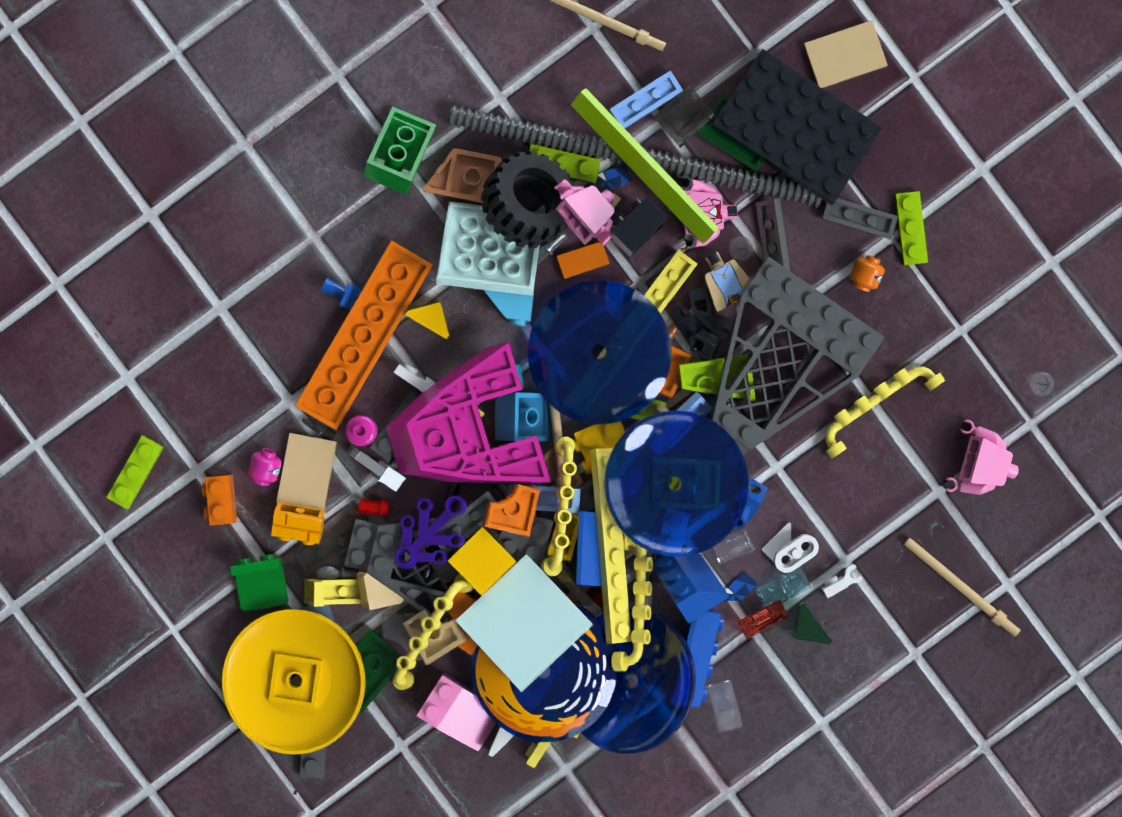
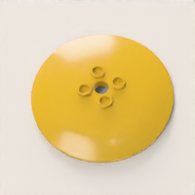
M286 609L258 618L237 636L224 662L222 690L230 716L249 739L274 752L305 754L330 745L350 728L363 703L365 671L356 645L338 624L312 611ZM292 674L301 676L302 684L300 687H295L291 684L290 677Z

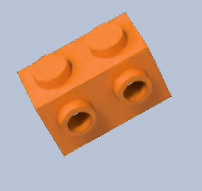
M233 475L206 477L205 482L202 483L203 497H207L208 506L204 507L205 520L209 521V526L238 522Z

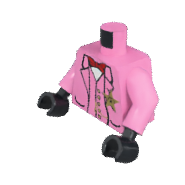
M677 176V179L682 180V186L680 187L683 190H688L684 192L719 227L714 235L702 244L684 225V236L679 237L678 240L683 239L686 242V247L680 249L685 251L694 247L706 246L719 236L720 230L724 229L723 219H737V205H723L722 195L718 194L715 188L702 181L690 179L689 176Z

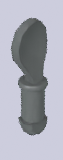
M325 566L317 570L316 577L319 580H334L338 577H342V579H357L356 575L359 571L365 573L367 571L342 568V571H338L333 567Z

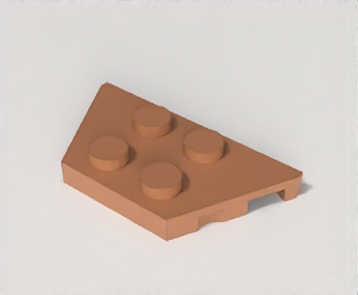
M453 148L445 161L435 171L432 178L425 184L423 192L483 203L484 201L481 200V192L484 190L483 185L498 164L502 162L501 157Z

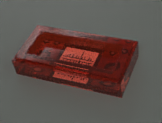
M779 599L738 621V624L745 638L749 639L787 619L788 615Z

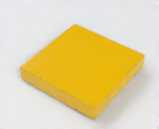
M483 527L448 560L481 596L517 562Z

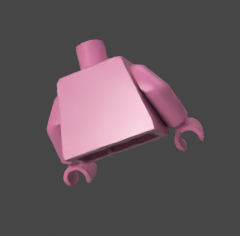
M563 180L554 187L555 190L559 191L560 198L564 199L556 210L565 219V223L584 245L594 237L601 241L604 246L613 236L611 233L613 221L610 218L615 212L614 208L610 205L614 202L613 194L608 190L600 193L595 186L588 188L571 186L566 180Z
M964 420V423L971 426V430L965 431L960 429V432L963 435L973 433L975 436L970 437L958 478L963 481L957 482L955 478L948 477L945 480L954 481L955 487L952 489L944 487L945 490L953 492L956 489H960L963 493L981 495L994 490L996 485L1003 486L1007 477L1014 479L1019 469L1017 465L1011 464L1013 454L1006 450V444L996 432L981 426L975 427L971 420Z

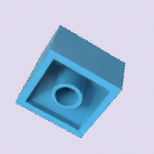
M509 393L496 397L495 440L518 441L537 435L539 441H549L550 406L548 393Z

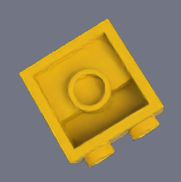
M618 414L574 433L575 450L577 453L581 451L583 453L585 461L581 463L587 475L592 474L590 450L615 448L618 465L631 448L630 441Z

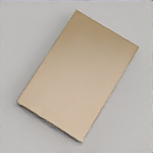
M872 20L803 44L816 83L820 88H825L888 66Z
M289 433L276 504L282 502L325 510L337 441Z

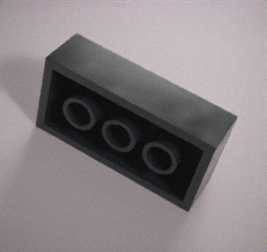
M639 197L629 207L626 217L621 215L611 224V233L613 235L611 240L629 259L664 226L668 219L648 197L644 200Z

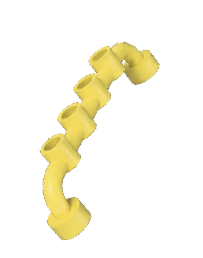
M915 367L908 372L905 368L893 376L895 381L887 385L883 382L873 389L875 395L869 399L864 395L853 403L856 408L850 412L844 409L834 416L836 421L829 426L825 434L826 443L829 447L826 453L833 459L847 448L842 441L836 442L835 434L916 377L924 376L928 380L924 384L929 391L946 380L941 373L935 375L932 370L926 367Z
M561 437L554 443V450L556 454L563 457V463L559 466V472L562 475L561 486L556 492L559 499L558 511L554 514V521L557 523L556 534L551 540L554 553L553 557L545 558L541 564V569L547 576H556L562 571L563 551L569 545V538L565 535L566 524L572 519V515L568 511V503L574 496V489L570 484L571 476L577 471L576 464L573 462L575 443L569 437Z
M627 531L622 532L624 551H630L632 546L637 550V557L634 560L636 581L633 584L635 606L632 609L634 630L631 634V640L634 645L630 656L626 652L613 653L612 668L614 671H626L628 666L638 662L642 656L643 644H649L651 638L649 630H644V620H650L651 608L649 605H645V596H650L652 593V584L650 581H646V572L652 571L653 560L651 557H646V546L643 541L633 537Z
M461 574L456 576L454 583L443 597L435 599V610L431 616L425 617L422 620L421 626L423 629L419 636L412 637L409 640V652L407 655L397 659L398 669L393 676V684L397 689L405 690L413 686L414 676L408 670L415 667V659L419 652L427 648L428 638L431 633L439 629L441 625L440 619L445 611L453 607L452 600L458 592L466 593L474 589Z

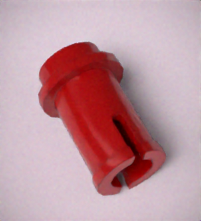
M361 498L359 514L380 515V518H383V516H388L390 503L386 502L385 499L377 501Z

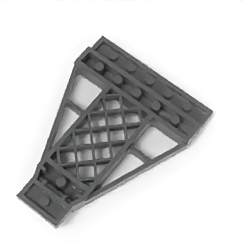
M769 256L765 258L754 276L751 275L738 294L739 299L715 402L711 408L709 421L695 440L735 468L748 449H753L856 379L885 338ZM745 302H749L772 318V321L755 346L749 345L737 336ZM790 331L804 341L792 343ZM786 332L788 344L775 346L773 334ZM770 340L771 347L763 349ZM738 341L749 348L750 353L725 388L735 342ZM809 344L815 348L812 353H810ZM805 345L807 357L794 359L793 347ZM788 348L790 361L778 363L776 350ZM772 351L774 364L761 366L760 353ZM822 355H826L846 369L849 374L820 393L809 386L805 379ZM756 360L757 367L750 369V367ZM805 362L797 374L795 364ZM791 365L793 377L781 379L779 367ZM775 368L777 380L764 383L762 370ZM758 371L760 384L748 386L746 373ZM743 379L744 387L737 388V386ZM792 381L783 394L782 383ZM778 384L780 397L767 399L765 387ZM804 386L816 394L814 399L776 424L777 419L800 387ZM761 388L763 400L751 402L749 390ZM745 391L747 403L734 406L732 394ZM778 401V403L770 413L768 403ZM764 404L766 416L754 419L752 406ZM748 407L749 419L736 410ZM765 421L761 427L755 424L757 422Z
M534 515L530 537L501 531L498 543L517 561L516 563L527 554L541 569L554 520ZM438 517L429 518V524H432ZM356 518L344 566L367 571L369 575L402 597L419 611L425 610L431 616L433 612L402 591L400 587L443 597L449 589L443 577L453 571L457 575L460 573L452 566L451 569L441 574L435 563L429 562L420 568H417L415 565L413 567L415 571L403 577L395 562V552L399 545L402 546V527L400 522L378 524ZM406 521V526L409 527L412 521ZM417 528L412 529V536L415 539L418 538ZM425 545L420 551L428 553L426 548L430 545ZM454 548L453 550H451V551L447 554V555H448V560L451 558V557L449 556V554H450L451 552L457 550L458 548ZM407 552L404 558L405 560H410V554ZM443 555L438 556L437 561L443 558ZM431 565L438 577L426 583L420 571ZM393 568L396 571L399 578L392 576ZM417 573L423 584L406 579ZM440 579L445 589L429 585ZM467 592L476 600L479 599L477 598V596L480 595L478 592L475 594H472V592ZM445 613L441 617L440 622H445Z

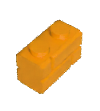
M278 502L274 511L271 535L278 537L282 541L293 539L301 541L305 545L319 544L323 534L326 511Z

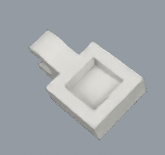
M855 564L846 567L843 577L837 578L835 575L824 581L825 586L821 587V590L825 597L829 598L849 587V585L858 583L863 579L861 575L856 578L850 576L851 570L856 568Z

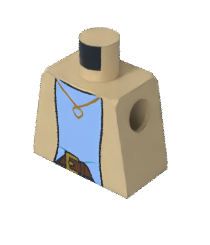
M716 252L705 258L712 271L705 274L703 278L715 312H718L738 301V294L749 280V277L734 259L724 264L719 253Z

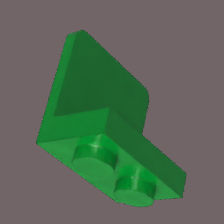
M274 554L259 556L260 560L253 562L250 561V558L236 560V565L230 566L231 575L236 577L240 606L243 611L270 608L288 603L289 599L281 557L274 558Z

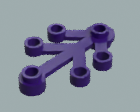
M449 497L445 503L446 510L430 526L429 512L433 510V502L426 498L420 499L417 503L419 510L418 538L413 543L412 529L416 527L417 520L411 515H405L401 518L402 546L395 552V562L399 567L410 569L417 562H433L437 565H443L447 562L448 555L443 550H436L433 553L419 552L425 545H450L453 548H460L464 545L465 539L462 534L436 535L454 516H460L466 511L467 504L462 497ZM425 501L428 503L426 510L422 508V504ZM456 502L461 504V508L458 511L454 507ZM408 518H410L412 521L409 527L406 526V520ZM456 536H458L460 539L459 544L455 545L453 542V539ZM407 552L410 554L409 561H406L404 558ZM439 553L443 555V559L440 562L437 561Z

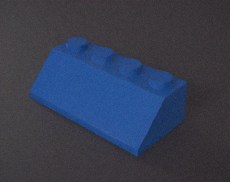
M708 610L690 623H687L670 697L673 705L700 708V703H705L708 688H704L706 678H711L713 665H710L712 655L716 656L719 642L715 641L717 632L722 631L724 618H720L721 613L719 611Z

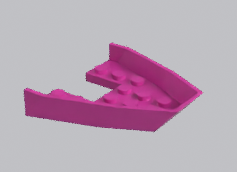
M510 341L487 347L424 391L386 427L400 474L452 483L533 485L551 482V476L548 473L537 435L490 449L477 406L479 402L523 389L511 351Z

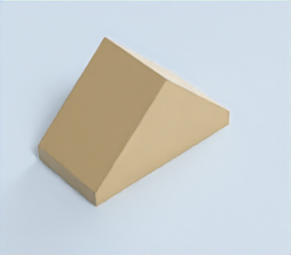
M360 571L357 573L356 577L362 609L374 610L403 602L404 599L369 574Z

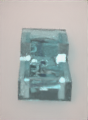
M799 566L794 571L784 573L755 588V591L763 607L769 606L768 609H771L779 604L778 602L775 603L779 600L782 603L808 590L811 586L801 566Z

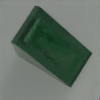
M800 601L797 606L793 638L823 644L833 642L806 604Z

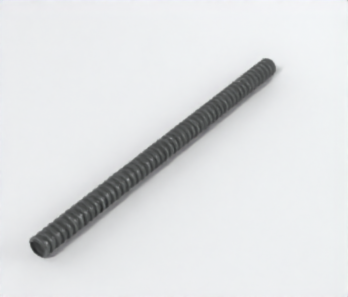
M457 105L451 107L448 121L449 126H453V124L457 128L463 126L465 130L471 128V131H475L476 129L479 133H482V131H485L488 135L493 133V136L499 134L501 138L508 136L510 140L511 138H515V141L521 139L524 143L526 141H530V144L535 142L537 146L544 144L546 148L548 146H552V149L557 147L560 151L566 149V152H570L571 150L574 151V154L580 152L582 156L584 154H588V157L593 155L596 159L602 157L605 161L606 158L610 159V162L616 160L618 164L624 162L601 137L599 139H596V136L590 138L588 134L581 136L579 132L576 135L574 131L567 133L565 129L563 131H559V128L554 130L552 126L545 128L543 124L540 127L537 126V123L531 125L529 121L523 123V120L518 122L515 121V118L509 120L507 116L501 118V115L495 117L493 113L487 115L484 111L482 113H479V110L473 112L471 108L464 110L462 106L461 108H457ZM644 147V150L665 172H668V175L674 173L676 177L679 175L689 176L690 179L705 180V183L710 181L712 185L719 183L721 187L724 184L727 185V188L733 186L735 190L741 188V191L746 189L749 190V193L755 191L757 195L763 193V196H767V194L771 198L777 196L780 200L782 198H785V201L791 199L793 203L800 201L802 205L803 203H807V206L813 204L816 208L820 206L822 200L798 183H793V180H789V182L785 178L779 180L776 176L771 178V175L765 177L763 173L756 175L757 172H753V174L749 173V170L743 172L740 168L735 170V167L729 169L727 165L720 167L718 163L713 165V162L707 164L704 160L698 162V159H694L693 161L691 157L684 159L682 155L680 157H676V154L671 156L668 152L662 154V151L658 150L657 153L654 152V149L648 151Z

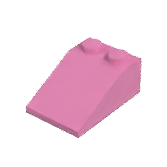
M445 672L417 714V717L477 751L480 750L499 720L489 710L481 695Z

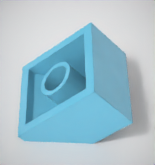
M485 290L486 294L505 318L511 320V325L525 326L526 322H531L534 292L533 296Z

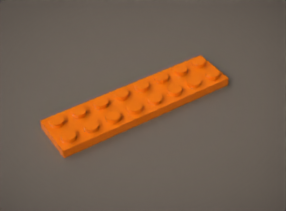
M391 240L295 407L331 428L338 429L433 264Z

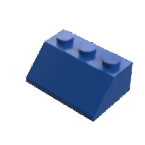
M579 511L576 584L583 588H602L596 513Z
M670 552L653 563V569L688 623L729 598V595L701 554Z

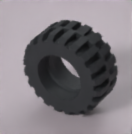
M528 151L526 155L525 152L509 155L498 164L483 185L484 190L481 192V200L484 201L481 205L482 211L487 213L485 219L489 225L492 224L494 226L493 231L497 235H503L505 241L509 243L513 241L519 247L524 248L525 245H528V248H537L539 245L542 247L548 245L567 228L568 225L565 223V219L556 210L564 199L560 198L559 191L555 190L554 187L563 180L568 181L571 186H575L573 180H569L568 177L570 175L566 169L563 171L559 167L560 163L556 160L554 162L549 160V156L544 154L538 156L537 152ZM513 186H524L533 190L543 201L545 214H536L525 209L517 201Z

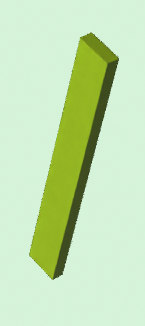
M586 88L581 91L571 106L701 243L707 242L719 227Z

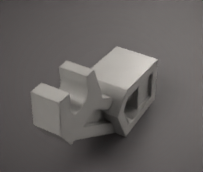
M352 444L346 451L351 457L371 470L372 476L394 491H397L405 480V477L397 470L381 460L379 463Z

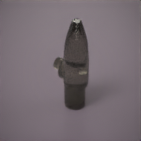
M302 419V422L307 427L316 432V437L319 438L320 435H324L332 440L335 438L337 433L330 430L327 426L311 419Z

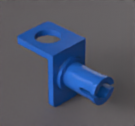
M327 278L321 292L339 299V306L351 310L355 304V298L360 295L363 289L353 284L345 287Z
M750 477L745 479L740 493L728 509V514L733 516L731 524L735 528L741 529L749 523L762 504L768 489ZM748 486L756 487L760 494L752 493Z

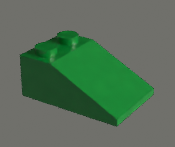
M392 106L367 160L363 177L407 195L434 133L436 124Z

